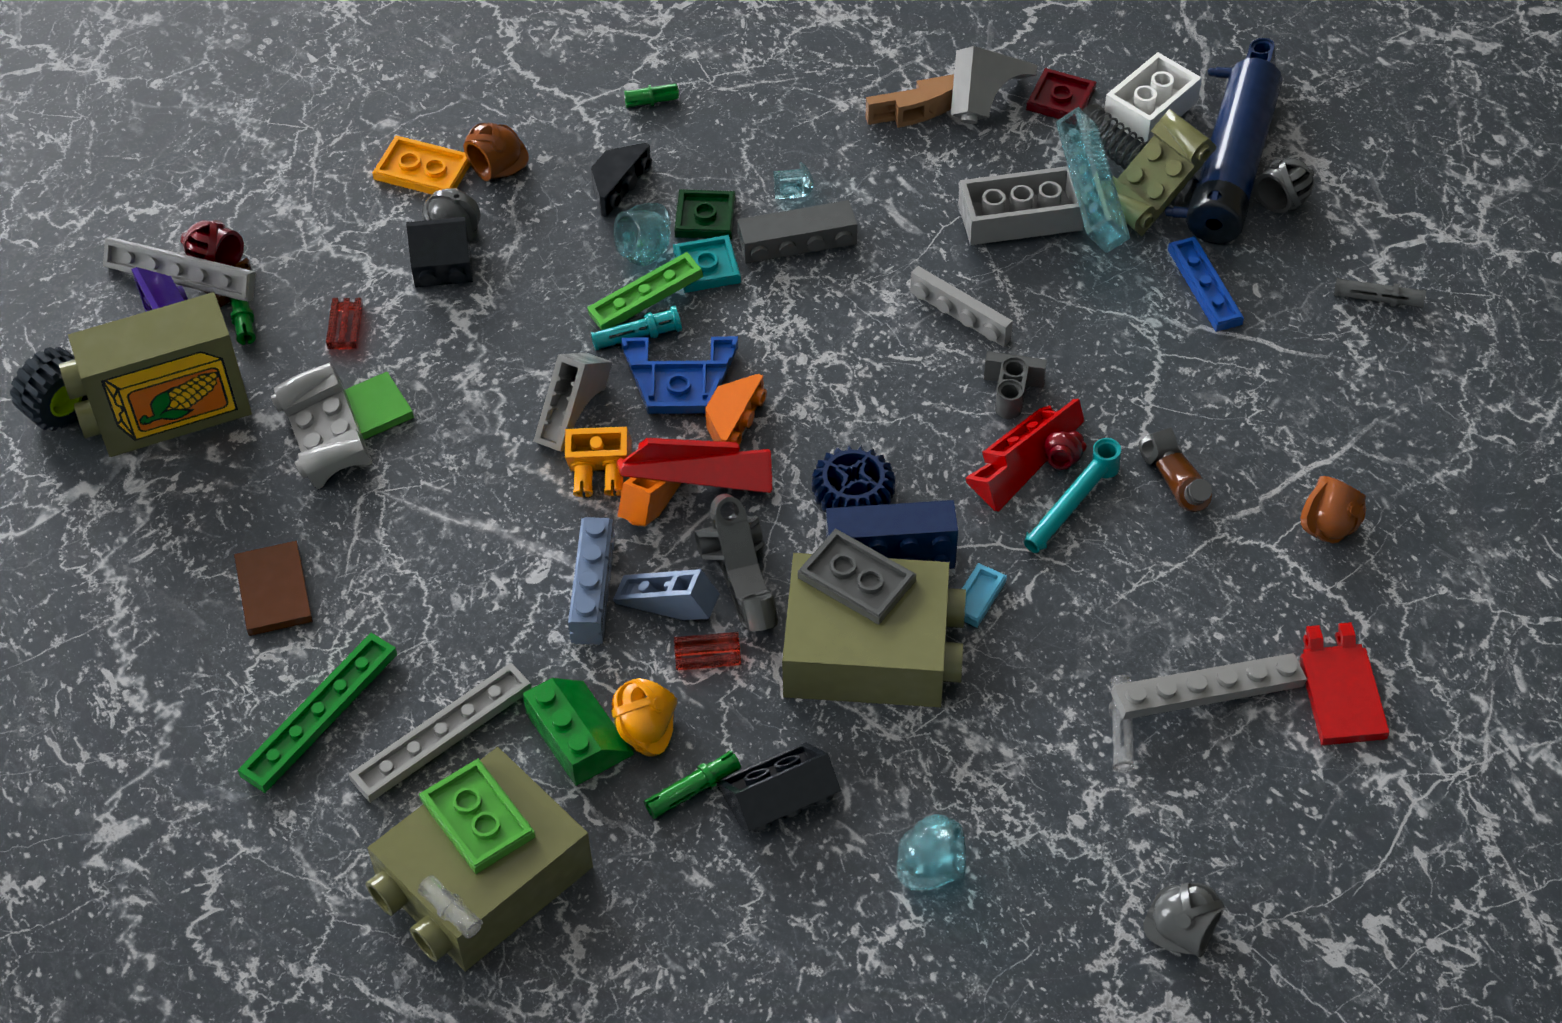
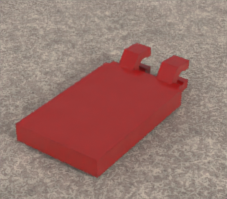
M1352 622L1338 624L1339 632L1335 633L1337 646L1324 647L1320 625L1306 626L1307 635L1303 636L1305 649H1303L1299 662L1307 678L1305 685L1321 746L1386 740L1390 732L1366 648L1362 647V644H1356V634Z

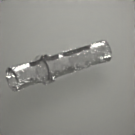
M1127 675L1113 676L1110 680L1111 689L1114 685L1132 682L1131 677ZM1112 697V702L1109 704L1108 709L1109 714L1112 716L1113 769L1122 773L1130 772L1134 769L1132 718L1122 719ZM1122 731L1124 732V746H1123V747H1122Z

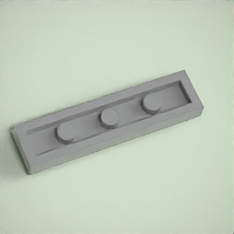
M917 266L911 272L910 292L918 299L928 302L942 313L952 316L964 326L974 329L988 340L994 341L1003 347L1011 341L1013 320L920 266Z

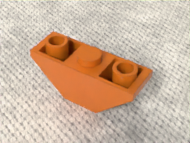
M755 374L716 388L705 407L706 428L713 441L737 442L740 446L744 429L750 428L757 406H762L766 398L767 390L764 389L763 375Z

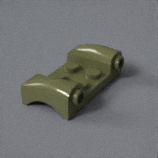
M1171 109L1153 127L1151 132L1154 136L1118 179L1112 176L1095 197L1102 206L1119 217L1140 236L1146 233L1217 148L1211 139Z

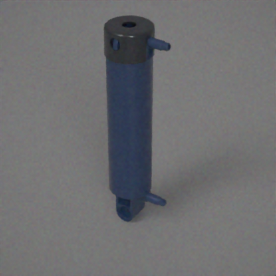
M1258 38L1251 42L1246 59L1236 63L1233 68L1216 67L1208 69L1209 76L1229 78L1211 137V141L1217 148L1203 164L1189 207L1174 206L1165 208L1166 216L1186 218L1189 230L1204 242L1212 244L1229 243L1237 239L1244 227L1250 196L1283 81L1281 72L1276 67L1275 44L1269 38Z

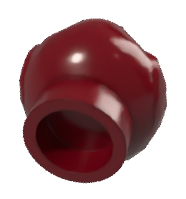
M1063 431L1053 432L1047 436L1044 442V452L1050 465L1059 470L1067 469L1071 465L1076 464L1087 448L1083 435L1078 431H1070L1068 433Z

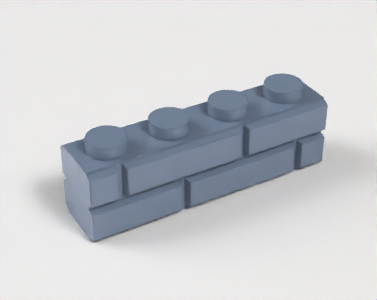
M581 518L568 619L570 640L574 644H603L615 545L613 519Z

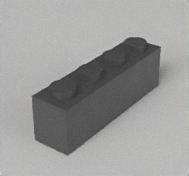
M849 200L737 219L738 241L745 264L857 244V221Z

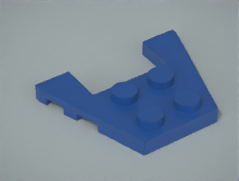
M738 336L711 337V360L649 361V337L622 338V349L647 413H705V407L716 388L722 385L738 349Z

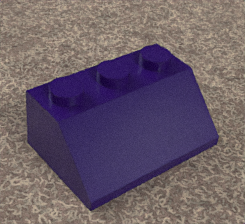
M139 267L131 269L146 312L188 300L182 285L177 287L171 276Z

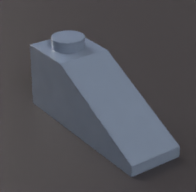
M701 569L624 575L613 601L618 605L679 620H697L710 618L720 593Z

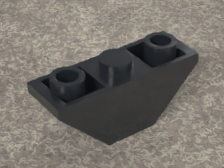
M641 143L606 150L591 167L593 190L601 216L607 217L613 209L618 208L622 198L628 191H632L639 178L649 171L652 165L649 144Z

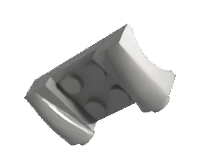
M330 362L298 374L274 387L275 394L271 395L273 404L278 412L283 410L288 416L301 451L298 453L299 460L295 461V465L302 478L308 476L317 490L322 488L326 481L341 469L373 463L341 379Z

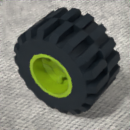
M49 347L44 352L38 351L31 359L28 358L23 367H20L16 372L17 376L13 378L11 384L14 386L10 390V395L13 397L11 399L12 403L32 422L44 430L55 431L59 427L63 429L69 423H74L78 420L74 404L88 400L87 395L70 400L59 364L74 360L75 358L69 351L61 347H56L55 349Z

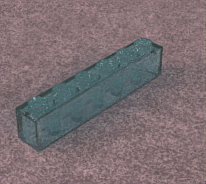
M1078 106L1056 121V126L1086 234L1107 254L1130 239V234L1098 126Z

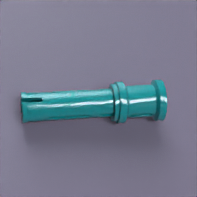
M674 305L670 307V310L656 314L646 313L644 319L591 332V338L596 351L622 343V338L649 336L655 339L658 338L659 334L673 330L680 332L682 331V325L678 310ZM633 330L632 332L609 338V336Z

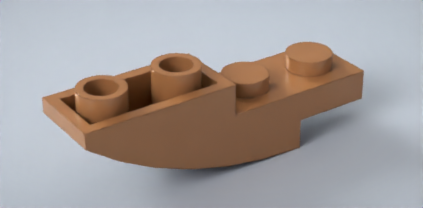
M954 74L918 80L916 89L866 97V120L868 125L895 120L897 128L932 119L951 110Z

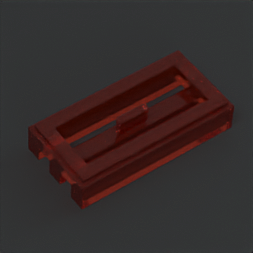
M332 298L326 338L327 349H357L363 307L362 298H355V302H350V298H344L343 302H339L338 298ZM339 310H342L338 342H335ZM349 310H354L350 341L345 342Z
M738 632L674 637L676 670L741 665ZM734 652V654L714 655L716 653ZM701 655V657L682 658V656Z

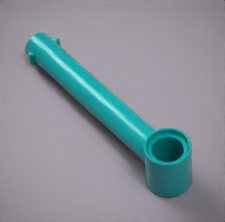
M1102 438L1095 442L1090 464L1030 534L1026 532V538L1023 543L1029 551L1038 553L1040 550L1046 549L1047 542L1051 536L1055 534L1101 478H1112L1118 474L1121 446L1116 440Z

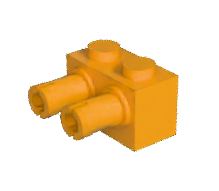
M627 426L565 429V459L570 471H574V496L583 497V491L586 497L593 495V471L605 470L604 494L614 496L615 490L616 496H621L623 476L620 475L616 463L619 458L625 459L632 454V439Z

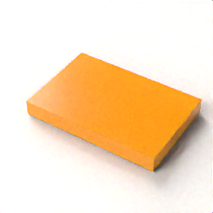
M396 135L372 174L373 179L380 182L433 194L435 191L446 188L457 189L471 164L465 152Z

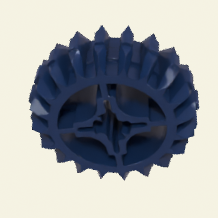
M848 445L846 451L836 448L834 455L826 453L824 460H818L816 469H814L812 474V492L815 495L817 505H821L824 513H826V508L890 504L891 498L895 494V475L892 472L891 463L885 462L884 455L876 456L874 449L865 452L862 445L858 450H852L850 445Z

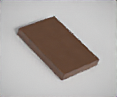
M297 540L234 554L246 628L249 636L313 622Z

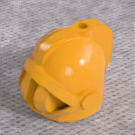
M637 678L625 682L617 689L611 702V712L615 719L616 729L620 737L633 746L636 751L648 757L659 755L665 751L672 737L677 698L668 689L650 680Z

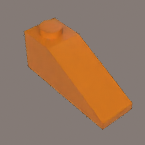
M635 477L629 478L622 486L618 517L628 520L629 523L635 526H647L660 516L681 483Z

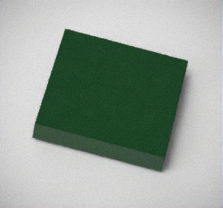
M679 189L674 230L675 238L707 239L729 235L730 239H732L736 200L735 191Z

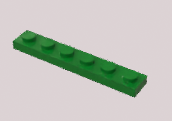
M371 632L238 769L240 777L263 793H266L397 656L396 647Z

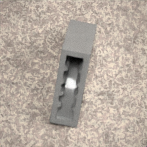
M976 46L956 50L950 115L961 118V122L967 124H976L980 119L989 118L992 102L1001 86L1009 79L1019 80L1036 76L1037 65Z
M587 352L558 354L533 442L560 452L565 451V429H573L588 402L596 394L605 390L613 364L612 361Z

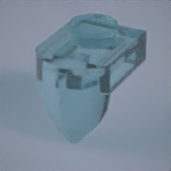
M799 162L800 169L773 171L775 199L806 197L814 188L813 177L803 162Z

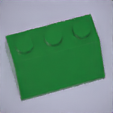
M551 678L523 693L526 715L575 786L634 755L633 750L620 737L616 726L584 681Z

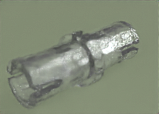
M434 875L428 876L421 882L420 888L417 890L418 893L437 910V915L442 920H448L467 939L478 933L483 921L463 904V898L459 894L449 891Z

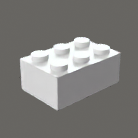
M1157 52L1106 94L1105 113H1110L1112 118L1118 119V123L1124 124V128L1129 127L1131 132L1137 133V137H1143L1144 142H1149L1154 136L1151 130L1169 109L1181 117L1198 102L1202 77ZM1106 115L1104 120H1109V115ZM1112 120L1111 124L1115 125L1116 121Z

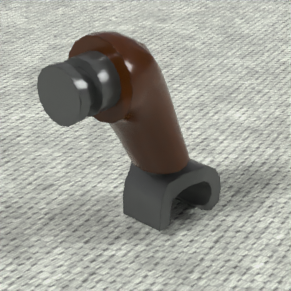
M1172 427L1146 435L1147 437L1141 439L1138 446L1143 459L1148 464L1157 462L1156 466L1168 484L1178 505L1192 513L1205 509L1212 499V487L1183 455Z

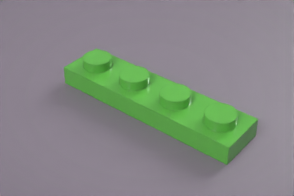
M685 252L588 306V313L601 330L615 327L704 277L702 269L689 253Z

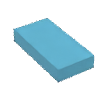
M980 563L976 565L962 588L966 589L965 623L978 628L1006 583L1007 575Z

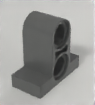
M987 351L984 380L998 381L995 402L997 415L1004 419H1014L1021 414L1026 387H1044L1047 360Z

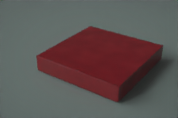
M1045 68L1027 101L1026 110L1075 124L1079 114L1088 106L1096 90L1097 82Z

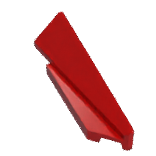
M1072 399L1071 402L1058 411H1053L1051 405L1039 408L982 452L984 461L988 464L965 478L966 483L994 511L999 512L1048 460L1044 452V442L1047 436L1053 432L1063 431L1068 433L1076 431L1084 422L1080 400Z
M646 438L638 444L636 451L625 459L619 458L616 463L620 475L626 477L765 493L772 492L770 449L739 452L740 447L737 442Z

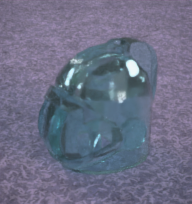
M644 203L618 213L613 228L615 246L621 256L640 266L652 264L668 249L671 237V222L667 209L659 203Z
M934 814L925 817L921 821L919 820L913 829H910L903 835L898 847L897 873L898 879L904 886L916 891L932 890L955 879H964L966 845L963 828L960 823L945 815Z

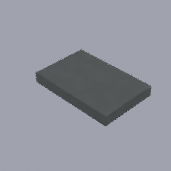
M835 528L798 570V579L879 625L915 583L916 574Z

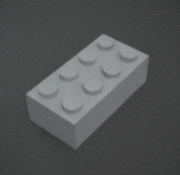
M1072 166L960 180L958 206L970 245L1074 232L1083 229L1085 204Z

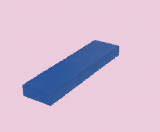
M1194 236L1169 243L1168 252L1215 332L1243 325V315L1197 238Z

